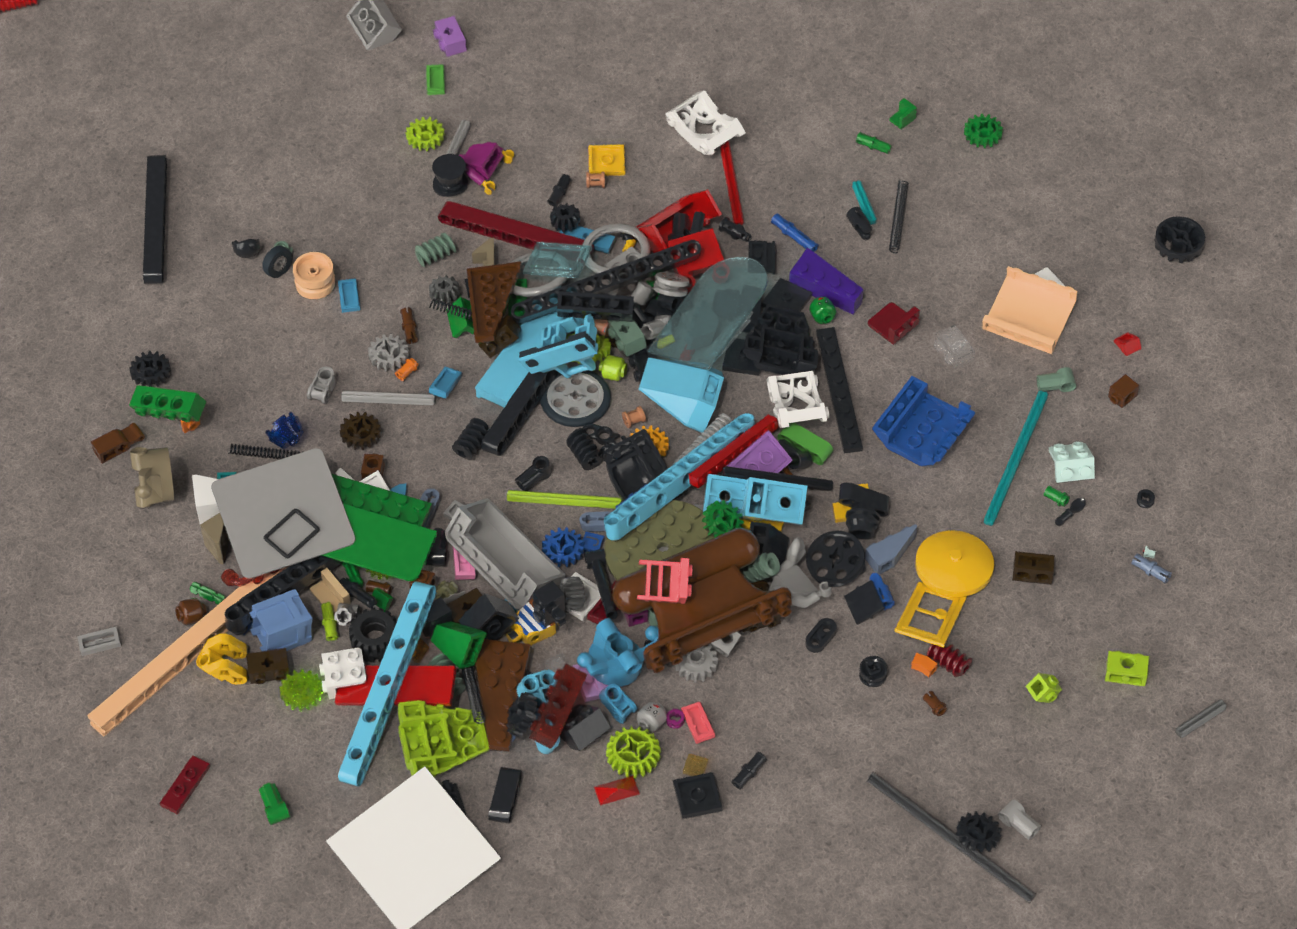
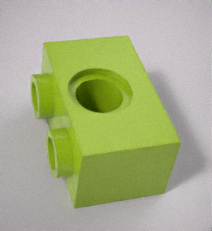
M1109 651L1106 662L1105 681L1145 686L1149 656L1139 653L1129 654L1121 651Z

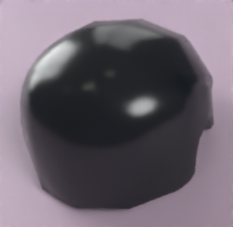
M247 239L241 242L237 240L232 241L233 251L241 258H250L255 256L260 250L259 239Z

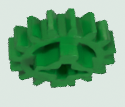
M981 113L980 117L974 115L973 119L968 118V122H965L964 127L966 140H970L971 145L976 143L977 148L980 145H983V148H986V145L993 147V142L998 144L999 139H1002L1003 127H1001V122H996V117L991 119L990 114L984 117L983 113Z
M718 500L706 507L707 510L703 512V515L706 516L702 519V522L706 523L703 528L709 529L708 536L711 534L714 537L719 536L732 529L741 528V525L744 523V521L739 519L742 514H737L736 512L738 507L733 509L732 502L726 505L725 500H722L720 503Z

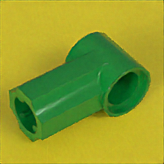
M264 784L259 789V793L265 806L264 809L269 824L272 825L289 819L290 815L287 806L282 801L276 784Z

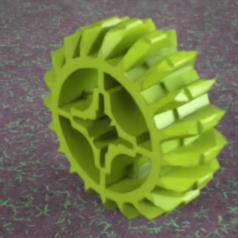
M631 725L630 730H626L623 727L622 733L616 730L615 736L610 737V742L607 743L606 757L613 771L618 770L619 776L625 772V777L633 774V777L636 779L637 774L640 773L644 777L645 771L651 774L652 768L657 767L661 748L658 739H655L654 733L649 734L648 729L642 731L640 726L634 729ZM626 743V746L621 748L620 751H618V749ZM649 752V754L647 755V757L644 758L643 760H641V757H642V756H645L646 753Z

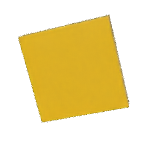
M624 144L588 145L590 174L605 172V176L625 175Z

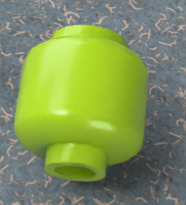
M608 355L604 360L600 361L599 371H602L604 379L620 381L626 376L628 364L625 363L622 357Z

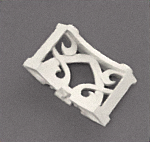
M705 90L697 92L680 105L665 113L669 125L674 127L685 140L703 154L712 155L715 153L714 149L732 137H740L746 133L738 118L730 117L725 113L721 115L717 112L718 107L712 102ZM693 101H696V103H695V105H694V107H693V109H692V108L689 106V104L692 103ZM682 108H684L688 112H682V117L685 118L684 120H681L678 114L676 113ZM696 120L704 124L713 122V133H696Z
M813 371L770 376L766 379L770 400L775 403L773 413L778 420L780 428L789 427V423L814 419L826 422L827 418H829L828 407H825L819 397L816 387L818 386L817 375H814ZM806 378L808 385L806 387L802 386V380H800L798 388L794 387V380ZM790 380V385L778 381ZM794 396L809 404L805 409L801 410L788 407L792 404Z

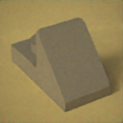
M489 238L472 252L473 264L483 263V266L495 265L494 238Z

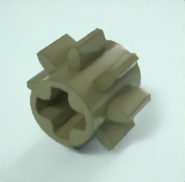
M452 580L450 582L442 581L436 587L435 599L440 597L444 599L457 593L458 586Z

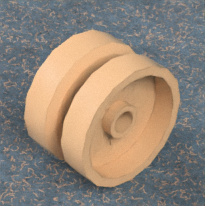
M309 252L296 259L293 264L295 287L301 296L308 299H320L333 291L335 287L334 267L327 255L320 252Z

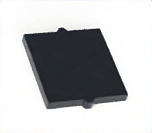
M872 580L860 587L857 586L855 590L844 596L857 625L869 618L872 619L875 614L885 609Z

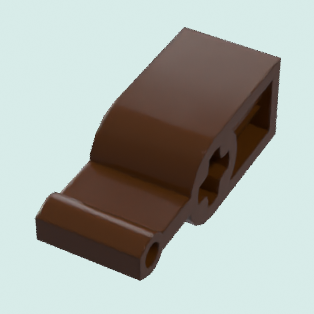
M132 423L122 430L114 429L91 441L93 452L103 464L126 452L130 445L145 439V436L137 424Z

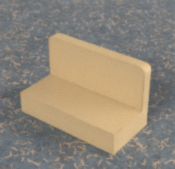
M328 568L322 570V581L310 587V591L321 604L330 602L335 614L339 603L351 604L350 596Z

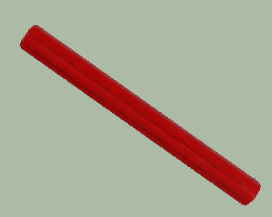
M726 141L720 145L733 222L743 225L744 219L729 141Z

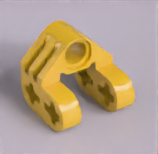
M225 633L208 639L197 657V666L220 681L226 680L234 685L245 684L247 682V670L228 659H223L222 655L225 654L233 659H243L247 654V644Z

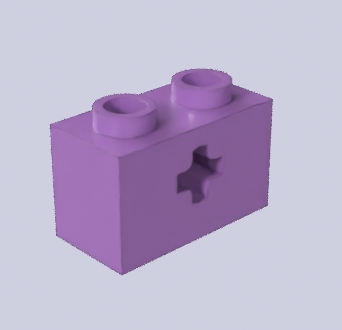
M454 16L435 21L433 34L435 39H439L440 50L444 51L447 57L467 51L466 40Z

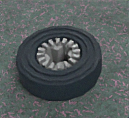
M283 246L272 248L264 257L262 263L264 272L272 278L281 277L289 270L292 264V253Z

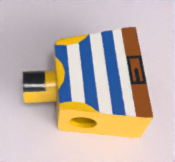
M531 599L516 613L519 619L511 626L512 631L506 634L509 642H517L521 639L525 644H530L531 646L555 635L556 623L554 622L546 628L541 622L538 623L533 616L534 606L532 604L533 599Z

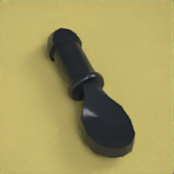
M1083 498L1075 499L1071 503L1070 509L1067 508L1063 514L1055 519V524L1061 526L1067 519L1073 516V513L1082 511L1086 501Z

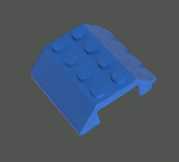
M911 376L872 427V430L888 450L919 466L934 465L935 462L942 460L947 450L956 441L957 436L967 426L966 423H969L974 417L975 412L971 410L970 405L962 401L959 403V408H956L928 394V384Z

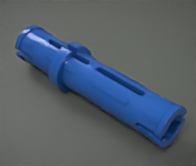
M778 213L772 217L771 223L777 226L784 235L790 236L805 249L808 247L813 252L818 249L819 245L798 230L794 223L788 222Z

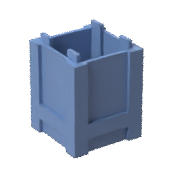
M296 589L252 605L250 615L253 618V624L250 632L253 636L256 635L262 644L260 647L261 651L286 648V651L312 641V617L305 608Z

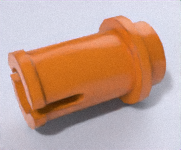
M413 358L406 359V363L395 372L396 377L401 381H404L408 375L417 370L419 365Z

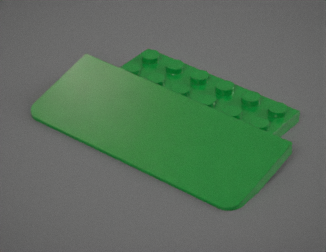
M331 474L355 535V542L351 546L322 556L406 581L417 580L437 537V531L423 527L432 509V503Z

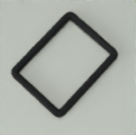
M293 509L264 535V540L283 557L288 559L319 532V527L300 510ZM294 513H297L315 530L289 554H286L268 537Z

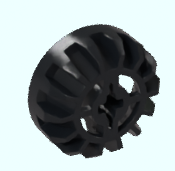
M1181 216L1170 217L1162 221L1156 229L1155 248L1160 251L1159 254L1162 257L1167 255L1168 260L1171 262L1173 258L1178 259L1179 263H1183L1184 259L1190 262L1193 261L1194 257L1196 258L1201 255L1205 243V232L1200 224L1190 218ZM1167 241H1169V242L1171 243V244H1170V248H1171L1170 250H1169L1168 248H1166V242H1167Z

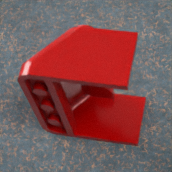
M706 189L680 198L635 228L644 233L649 240L650 250L656 253L668 248V235L672 233L674 214L678 212L686 213L689 216L688 230H690L695 212L700 211L705 214L703 227L710 223L709 220L711 218L721 216L722 213L711 193Z

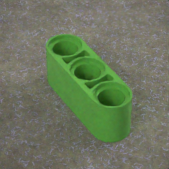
M789 423V427L783 428L777 436L778 440L785 439L801 451L809 452L812 456V462L818 465H822L834 451L829 442L796 423Z

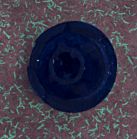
M290 412L288 417L284 414L272 423L273 429L271 431L266 430L265 432L270 442L285 449L297 444L304 430L299 417Z

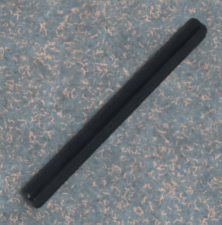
M728 466L724 467L722 472L725 477L745 480L752 477L805 485L807 488L827 491L833 489V481Z

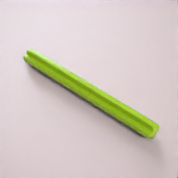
M508 490L507 501L613 509H616V506L621 503V498L518 490Z

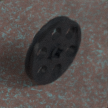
M838 530L830 531L820 535L812 542L807 551L806 564L811 576L818 583L828 582V587H840L855 580L862 572L865 565V552L860 541L851 533ZM828 539L835 540L832 546L825 545ZM853 541L854 545L851 548H844L845 542ZM815 553L822 554L819 560L812 559ZM838 554L839 559H836V561L833 562L832 559H834ZM858 557L860 560L857 564L851 565L849 563L851 558ZM821 569L828 570L827 574L823 577L817 575ZM845 571L847 574L843 579L836 578L838 572Z

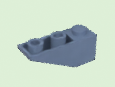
M917 525L905 527L900 532L889 535L884 540L872 543L866 548L865 559L875 573L880 575L896 566L915 539Z

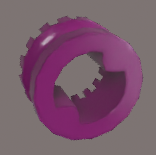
M679 709L668 711L666 714L667 725L673 729L681 728L684 724L683 712ZM670 717H680V720L677 722L676 720L671 721Z

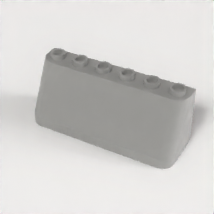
M488 498L458 507L446 528L445 536L447 541L518 610L533 599L534 591L551 581H554L558 586L561 579H564L566 576Z

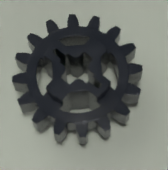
M149 351L147 355L142 352L141 357L135 356L136 361H131L129 370L131 378L135 380L136 385L141 383V386L149 385V387H152L155 384L159 387V382L165 383V378L170 377L171 367L169 359H166L164 354L159 356L158 351L155 354Z
M527 692L521 693L520 697L518 696L515 700V703L513 702L512 707L508 710L507 732L517 737L522 736L523 732H527L528 727L531 726V723L536 718L535 712L537 709L535 706L537 702L534 695Z
M977 811L974 812V815L968 812L966 817L961 816L956 827V836L960 837L959 842H965V848L971 846L973 852L976 849H979L981 853H983L984 849L990 852L992 847H997L1002 836L1000 834L1002 829L998 827L999 822H993L992 816L985 817L986 813L984 812L982 815H979Z

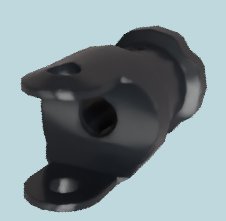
M729 217L722 219L719 224L718 230L731 235V238L734 240L742 239L749 242L752 238L751 234L746 232L743 225L735 224L730 221Z

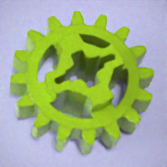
M422 117L419 121L416 118L415 123L410 122V127H406V140H408L409 145H412L413 149L419 147V151L423 148L429 151L430 147L435 149V145L440 146L441 141H444V128H442V123L438 124L437 119L431 121V117L428 120Z

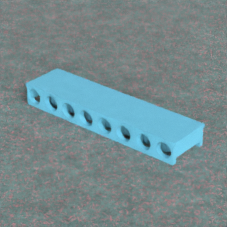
M551 298L549 300L552 304L558 303L557 298ZM536 304L533 309L540 310L542 307ZM557 311L520 325L519 338L501 351L476 385L477 398L482 397L502 407L506 406L529 372L519 362V352L533 347L540 348L542 329L548 328V324L558 322L562 318L557 317Z

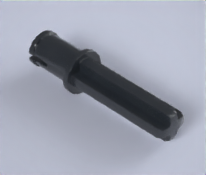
M345 577L340 579V584L349 593L350 597L356 598L369 608L377 605L375 597L360 588L357 582H352L347 577L346 579Z

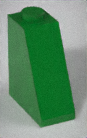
M447 622L436 625L431 642L459 669L475 665L486 633L458 623Z

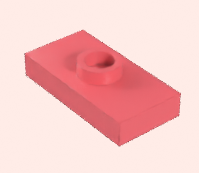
M701 702L681 708L696 744L715 738V733Z

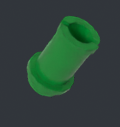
M1050 485L1044 492V496L1056 502L1059 507H1065L1069 502L1070 497L1066 492L1062 493Z

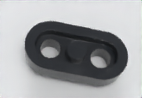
M823 618L814 626L805 639L807 650L818 653L827 646L837 631V625L834 620Z

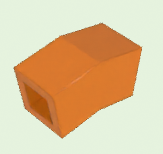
M916 653L911 668L930 677L937 670L938 664L928 656Z

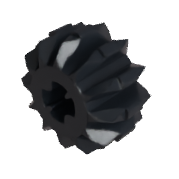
M559 203L558 207H553L550 214L552 227H555L556 231L562 230L563 233L567 230L572 232V229H577L578 224L581 222L580 211L578 208H575L574 204L569 206L568 203L565 205Z

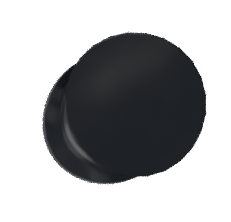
M444 154L434 160L432 164V170L435 174L433 190L437 195L450 197L459 195L467 190L468 180L464 175L466 164L462 157L456 154Z

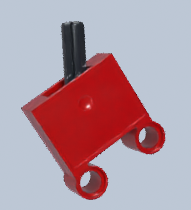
M700 211L694 213L690 235L667 241L668 248L689 240H696L701 245L700 255L697 260L674 268L675 274L689 279L691 287L687 288V295L691 294L694 290L695 279L693 276L714 270L712 278L718 285L726 284L730 276V268L724 262L713 228L702 231L705 214ZM694 248L687 249L690 253L697 252ZM677 254L670 255L674 260L680 258ZM717 272H724L726 276L719 277Z

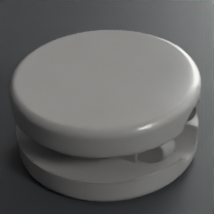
M659 272L656 274L653 287L656 292L673 297H684L687 295L688 289L685 288L689 286V279L687 277L669 272Z

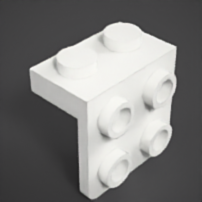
M360 648L321 654L323 664H319L321 676L325 675V681H322L323 693L327 692L329 699H335V688L366 682L362 650Z

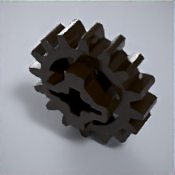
M357 412L356 416L349 414L350 419H343L344 424H340V437H342L343 443H347L348 448L353 445L354 450L358 447L364 450V446L371 448V443L377 444V438L381 437V426L379 425V420L374 419L373 414L368 417L367 412H364L363 415Z

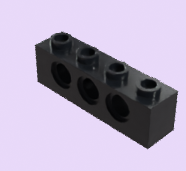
M558 291L557 317L584 318L585 315L590 314L593 319L626 322H632L634 296Z

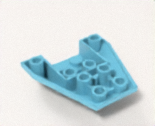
M648 358L639 390L682 424L702 433L706 429L715 410L724 376L722 371L705 364Z

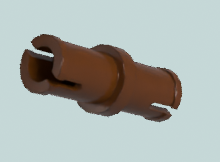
M405 307L400 310L403 321L402 329L405 331L406 343L411 344L410 339H412V344L418 342L416 334L417 325L413 319L412 309L408 307L407 312Z

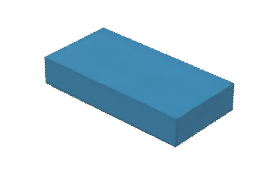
M356 278L338 280L342 313L360 311Z
M444 367L429 387V393L446 399L461 379L462 372Z

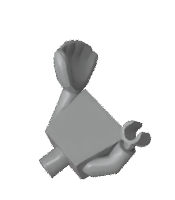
M797 537L791 543L787 551V559L780 565L779 573L772 577L773 582L768 591L787 587L791 592V606L807 608L820 600L819 597H829L831 595V587L828 588V582H822L819 585L820 590L818 591L798 565H795L806 553L804 541Z

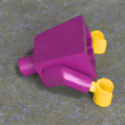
M486 142L471 145L466 154H460L459 156L465 161V174L481 186L482 184L485 187L484 192L491 195L492 191L489 188L495 190V183L493 181L486 182L485 179L489 180L503 156V161L506 164H511L514 152L512 150L504 151L497 143Z

